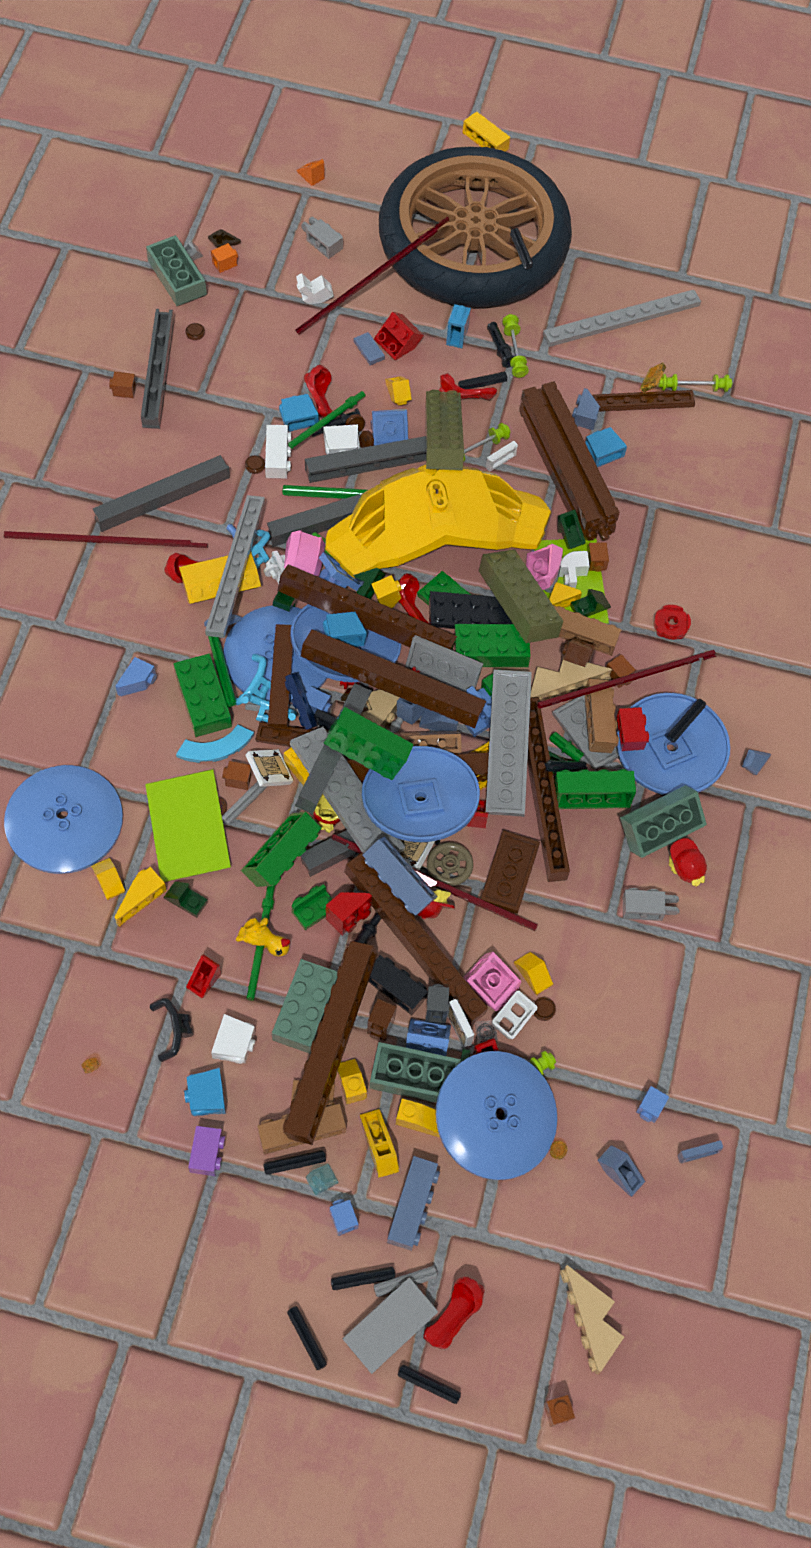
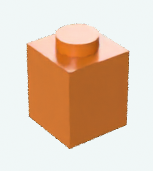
M229 243L211 250L212 263L219 273L237 266L238 254L235 249L231 248Z

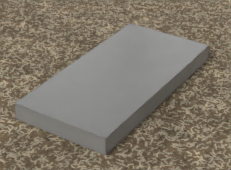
M415 635L412 639L405 668L411 670L412 667H416L420 674L466 692V689L472 686L476 690L483 663Z
M584 696L578 697L553 711L552 715L575 746L584 753L585 759L594 771L619 758L616 746L612 753L589 751Z
M408 1277L342 1339L372 1374L435 1316L438 1311Z

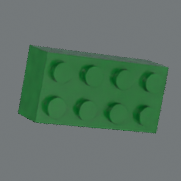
M455 624L454 635L457 638L454 644V652L483 663V667H529L531 657L530 643H525L514 624Z
M210 653L173 663L176 679L195 737L231 728V716Z
M346 707L343 708L331 726L323 743L332 750L344 754L349 759L359 762L366 768L372 769L390 780L394 779L406 763L414 745Z
M605 769L599 771L581 770L579 772L562 770L556 773L554 780L559 809L630 808L636 794L634 771L626 769L618 771Z
M307 812L290 814L242 868L241 872L256 887L275 886L281 880L280 876L283 872L288 871L294 865L293 861L296 857H300L306 851L305 847L309 842H313L319 836L318 832L321 830V827Z

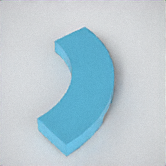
M237 724L232 732L217 741L198 743L185 739L176 756L182 760L196 763L220 761L242 750L251 741L254 732Z

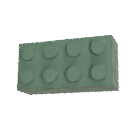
M176 235L146 246L148 262L176 306L207 295L205 279Z
M686 785L620 818L629 849L640 858L707 825L698 791Z
M303 959L300 960L273 1028L272 1041L311 1054L312 1042L316 1040L318 1035V1025L325 1015V1005L329 1003L331 998V988L338 978L337 971Z
M378 1042L369 1089L437 1103L438 1094L444 1080L452 1069L460 1063V1059Z

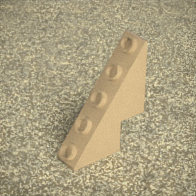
M562 660L560 672L537 667L530 698L539 697L541 702L577 691L586 686L589 678L610 680L612 669L587 663L586 667H582Z
M380 689L373 691L366 703L369 711L362 712L361 716L385 728L395 718L397 700L400 697Z
M566 1265L563 1270H560L563 1283H567L569 1288L567 1296L570 1305H574L576 1314H574L576 1325L582 1329L583 1336H581V1341L584 1349H588L590 1358H588L591 1372L595 1371L598 1375L624 1338L623 1335L603 1321L615 1301Z

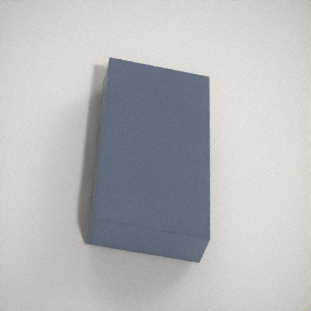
M369 332L354 338L355 345L369 365L385 359V355Z
M720 1140L681 1151L678 1155L679 1162L682 1164L718 1154L723 1149V1144Z

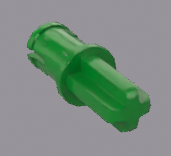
M557 732L550 736L549 740L562 750L561 753H565L574 761H580L584 756V753L572 744V741L568 742Z

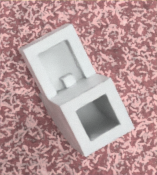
M302 273L296 276L297 288L302 294V299L305 303H323L334 296L331 283L322 275L313 281L307 279Z
M571 552L562 559L559 577H563L564 585L576 588L577 576H587L589 570L588 552Z

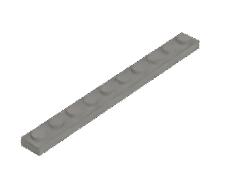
M693 289L543 330V336L548 346L551 347L700 306L701 300Z
M251 495L246 497L205 629L206 636L225 638L264 508L265 497Z

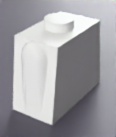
M358 425L323 427L326 455L360 448Z
M224 1014L211 1052L212 1058L238 1064L246 1063L249 1051L253 1052L256 1040L253 1039L255 1026Z

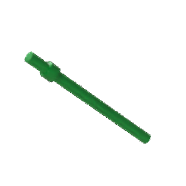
M360 391L355 396H350L345 400L344 404L290 441L288 446L293 449L347 409L355 407L357 402L366 396L365 393Z
M267 886L266 896L261 906L263 908L261 921L264 918L268 920L270 918V912L273 910L275 902L273 900L275 886ZM256 946L246 997L248 1000L255 999L264 946Z

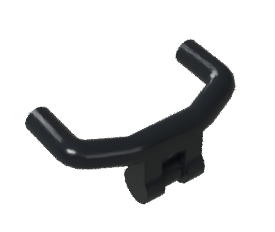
M162 998L150 1004L152 1011L165 1006L172 1022L174 1034L172 1047L170 1050L158 1055L160 1062H164L178 1054L182 1037L188 1038L194 1035L193 1029L190 1027V1015L179 1014L173 1003L167 998Z

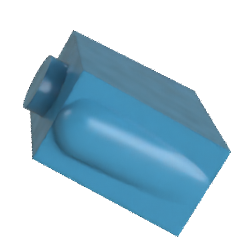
M454 305L448 321L446 345L463 348L469 328L471 308L463 305Z
M308 394L281 399L279 411L284 425H288V432L308 428L319 421V415Z
M611 427L595 431L593 434L586 436L585 443L597 467L625 456L627 445Z
M356 612L326 615V620L323 621L325 635L354 647L364 646L367 632Z
M220 1068L189 1075L187 1077L188 1090H184L185 1102L190 1103L191 1114L193 1116L226 1114Z

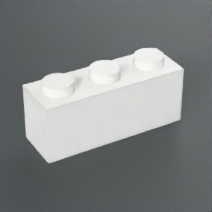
M267 425L266 478L287 479V471L290 472V461H287V457H291V448L288 446V443L291 441V432H288V425Z

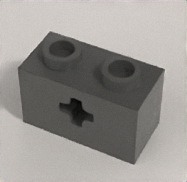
M441 984L428 987L425 1021L446 1023L449 988Z

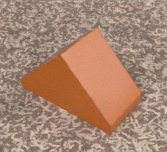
M320 159L309 162L297 169V172L313 186L324 179V160Z

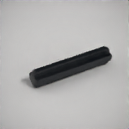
M518 228L511 229L510 235L525 269H531L533 261Z
M499 372L458 381V386L463 389H473L507 381L506 372Z
M698 699L668 733L667 739L672 743L676 742L705 708L706 702Z
M549 760L545 763L548 772H560L562 770L579 772L588 769L587 763L584 761Z
M324 1150L265 1162L263 1164L264 1172L266 1175L323 1163L326 1161V1155Z
M391 1266L331 1278V1286L335 1291L387 1281L395 1278V1270Z
M297 1306L292 1307L287 1311V1314L316 1370H321L327 1366V1362Z
M401 1365L398 1371V1377L454 1404L459 1402L461 1392L406 1365Z

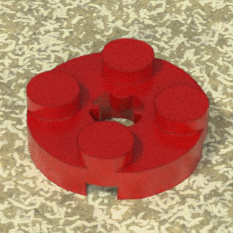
M678 605L664 606L661 610L657 611L654 618V627L657 635L666 639H683L691 626L690 615L686 614L683 608ZM670 619H673L677 624L671 625L669 623Z

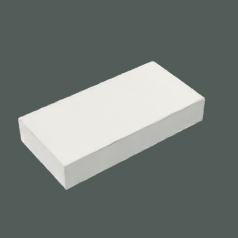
M513 441L488 456L485 468L490 472L515 457L518 444Z

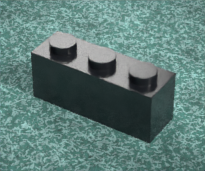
M379 955L368 982L412 1016L427 998L428 991L426 986L419 981L415 982L411 979L407 971L399 970L394 966L395 963L390 958H384Z

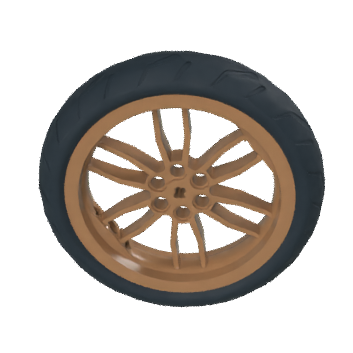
M488 147L449 148L413 162L390 185L379 211V236L388 260L432 228L430 227L419 233L414 232L412 219L416 211L437 222H441L446 217H449V221L437 229L438 232L425 242L439 238L444 239L429 246L422 243L395 263L393 268L411 286L425 295L439 301L465 307L483 308L519 301L542 288L561 268L567 256L572 238L571 217L568 205L552 179L531 162L511 153ZM465 188L466 206L460 205L442 193ZM469 188L484 189L480 202L472 200ZM488 190L509 197V199L491 208L486 207ZM431 200L432 202L436 203L444 209L437 208L425 202ZM520 206L526 209L515 213H507ZM533 218L538 227L537 240L533 241L521 234L533 261V267L525 269L516 248L508 244H514L510 235L511 229L508 227L516 226ZM460 243L465 244L462 263L454 262L438 255ZM485 245L490 246L511 260L499 264L486 265ZM470 250H478L481 265L466 264Z

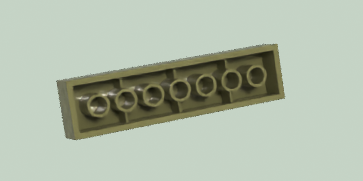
M426 391V469L463 470L464 441L461 394L457 393V391Z

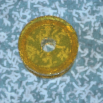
M93 1057L83 1062L81 1067L85 1074H88L98 1069L100 1064L97 1058Z
M555 1141L551 1145L550 1155L557 1160L565 1157L567 1153L566 1144L562 1141Z

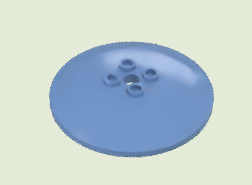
M309 604L303 607L295 616L290 632L291 644L298 658L308 668L329 679L342 682H360L300 657L303 642L311 629L325 634L323 621L326 620V615L330 614ZM365 629L367 632L365 644L356 648L396 663L400 655L401 644Z
M274 606L262 607L246 614L241 618V621L232 627L224 644L223 655L231 681L243 693L249 687L258 670L259 663L252 660L253 654L266 658L267 663L263 677L271 682L276 624L292 625L295 616L301 610L300 608L292 607L290 612ZM293 649L291 674H298L305 695L310 687L318 690L328 678L308 668L298 658ZM269 689L268 692L266 693L267 696H266L265 700H267V701L270 702V689ZM290 691L289 703H292L293 696Z
M660 693L645 697L630 708L642 707V713L646 715L645 731L649 732V742L646 743L644 750L621 751L619 739L617 752L620 761L626 770L634 771L637 783L655 793L667 795L685 785L698 791V793L702 792L721 777L729 761V735L719 716L706 705L677 741L672 743L667 739L668 733L697 699L677 693ZM667 745H674L676 751H669Z
M413 746L406 763L393 780L385 778L381 774L369 769L362 786V802L370 820L385 833L411 842L437 841L459 832L475 815L480 798L479 783L472 769L453 753L428 746ZM417 797H424L425 800H424V801H418V800H416V798H417Z
M74 765L50 767L33 774L15 790L5 811V834L15 854L32 868L53 874L78 872L99 862L113 848L121 832L123 810L114 787L95 771ZM62 811L68 813L67 817L63 819L57 817L58 813Z
M488 1051L463 1060L448 1074L437 1098L436 1124L445 1149L457 1164L466 1171L481 1178L506 1180L529 1172L547 1155L556 1134L557 1108L549 1084L532 1064L511 1053ZM498 1108L503 1109L505 1112L503 1120H499L496 1117V1110Z

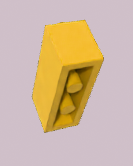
M478 112L464 120L463 134L480 147L494 148L505 152L509 149L510 136Z

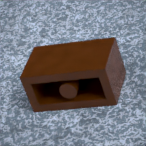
M377 999L367 1025V1033L370 1034L371 1038L386 1041L395 1021L397 1006Z

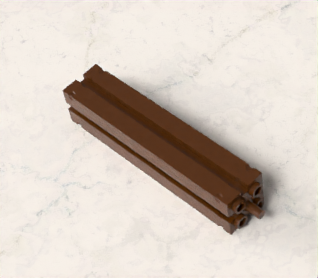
M555 381L542 384V387L539 389L536 386L524 389L521 397L523 402L520 403L519 412L567 512L576 510L585 541L596 539L598 534L601 535L603 541L610 538L609 535L615 532L616 521H618L620 512L615 506L610 491L560 391L557 389Z

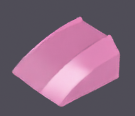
M301 530L292 532L286 542L284 568L289 564L319 577L322 566L319 556L325 550V543L322 537H316Z
M554 544L527 553L526 567L542 590L550 588L560 570L563 549Z
M489 952L482 956L469 972L463 976L479 998L495 1011H499L504 1007L513 994L519 990L521 980L494 952Z

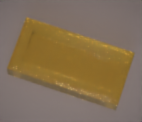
M664 363L649 369L640 387L643 393L657 387L666 369Z

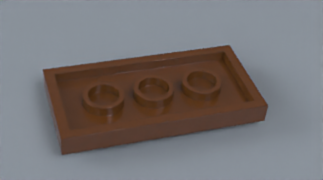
M503 830L481 900L518 914L540 842Z

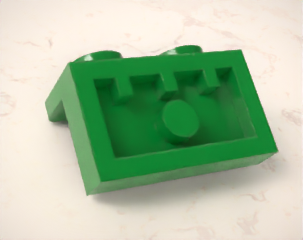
M324 884L320 887L315 886L309 891V894L304 897H298L291 905L292 914L305 931L326 917V905L332 900L326 891V886Z

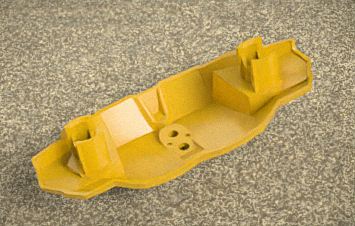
M423 465L418 469L411 468L380 481V484L363 493L352 514L327 531L325 550L354 579L356 578L353 575L374 568L382 569L399 566L446 544L495 550L511 547L534 550L538 548L545 534L551 510L540 497L513 489L496 473L463 466V470L426 469V465Z

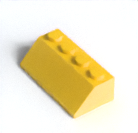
M251 551L238 592L261 586ZM228 555L179 567L189 604L216 597Z

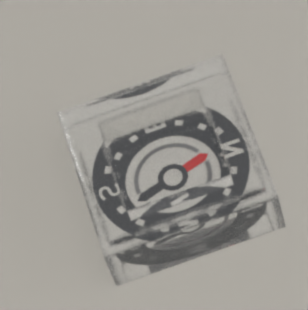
M493 1020L475 1021L477 1043H483L493 1038L496 1042L498 1041L497 1029L492 1025Z

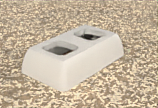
M517 990L493 1019L492 1025L506 1038L514 1039L537 1010V1005ZM515 1003L525 1010L521 1017H517L511 1011V1007ZM503 1018L508 1019L513 1024V1028L509 1032L499 1025Z

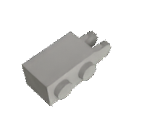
M310 217V225L307 222L301 224L302 229L306 232V241L328 259L343 249L342 235L323 220Z
M630 888L625 890L622 897L623 919L662 921L665 915H677L679 913L678 907L665 906V903L679 902V897L676 895H665V892L658 889L644 891L638 888Z

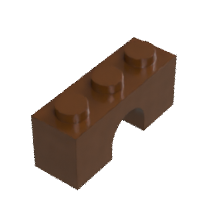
M574 637L564 646L562 654L565 656L563 660L586 667L587 663L590 662L596 644Z

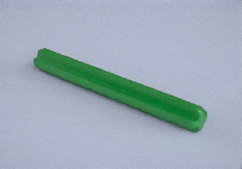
M283 485L282 488L283 495L339 499H346L368 491L367 489Z
M208 636L227 707L235 706L236 699L219 637Z

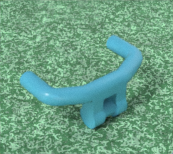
M260 529L257 531V536L262 538L251 548V554L257 569L262 563H266L269 560L263 547L270 539V533Z
M258 654L252 655V660L259 663L258 670L247 690L238 698L235 697L236 705L242 704L241 698L245 694H254L256 697L265 700L266 693L271 689V682L263 677L267 663L266 658Z
M245 694L241 698L242 703L251 702L259 705L260 709L256 720L268 723V715L265 714L266 709L269 710V701L251 694ZM288 708V718L293 721L297 717V712Z

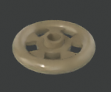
M441 843L431 850L427 858V869L430 876L450 886L462 884L470 877L473 871L474 864L470 852L458 843ZM450 850L459 852L458 856L449 854ZM439 853L444 855L441 861L436 859ZM460 861L466 862L465 868H459ZM452 863L453 867H448L446 864ZM439 866L444 871L441 875L436 871V868ZM458 873V877L450 878L449 874Z

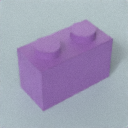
M196 1126L188 1167L190 1173L215 1176L216 1170H220L222 1157H219L220 1149H224L226 1138L222 1136V1129Z

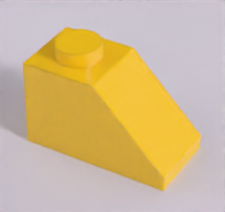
M403 376L385 379L392 402L397 403V405L407 404V401L412 400L409 379Z
M392 575L371 584L378 603L393 608L401 599L399 591L402 588L398 580L394 581Z
M352 1059L340 1063L337 1074L346 1104L367 1099V1090L356 1060Z

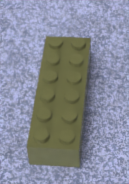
M516 550L483 554L479 572L525 643L558 638L564 621Z

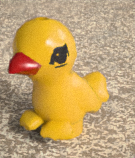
M252 918L245 923L244 927L240 928L236 937L237 942L244 941L252 945L264 946V948L268 949L269 953L277 957L284 956L289 951L290 939L273 934L266 926L269 921L266 918L262 919L261 922H258L256 918Z

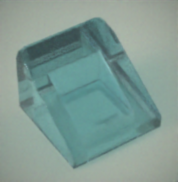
M329 1164L312 1170L306 1176V1180L315 1195L339 1183Z

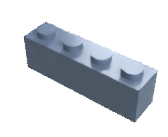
M386 837L380 838L363 854L366 864L379 873V879L392 888L391 892L393 895L405 903V908L411 914L418 915L437 898V895Z
M413 1156L387 1243L412 1251L413 1245L418 1246L421 1233H418V1228L420 1224L424 1225L428 1212H425L424 1209L426 1203L431 1204L434 1194L430 1189L432 1183L437 1184L440 1171L437 1170V1163Z

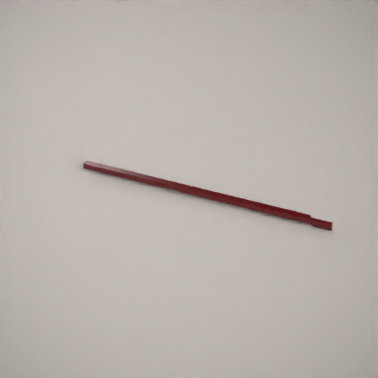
M449 217L443 219L295 329L297 334L303 333L438 232L437 229L449 221Z
M4 531V538L208 548L207 543H191V540Z
M714 650L544 700L538 702L537 707L541 709L700 661L699 658L704 660L717 657L715 655L716 652Z
M335 834L332 835V840L343 845L348 843V849L359 854L362 853L357 844ZM439 880L434 886L442 891L451 892L452 895L514 923L536 931L538 924Z

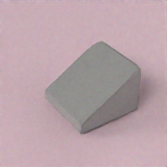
M191 240L183 246L192 261L203 256L199 248Z

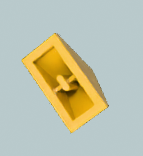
M556 582L549 600L554 606L566 608L570 606L571 602L580 599L582 592L579 589Z
M110 858L91 866L107 900L125 893L120 877Z
M529 952L514 961V965L536 996L553 986L545 962L533 953Z

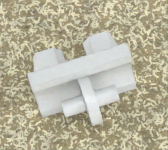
M272 551V557L266 563L267 567L264 569V574L267 577L272 576L279 585L280 575L285 569V555H279L278 551Z

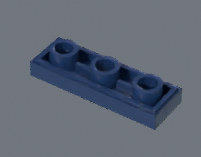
M293 673L285 676V686L289 692L291 691L293 696L292 704L299 711L301 726L305 727L306 730L318 726L298 674Z

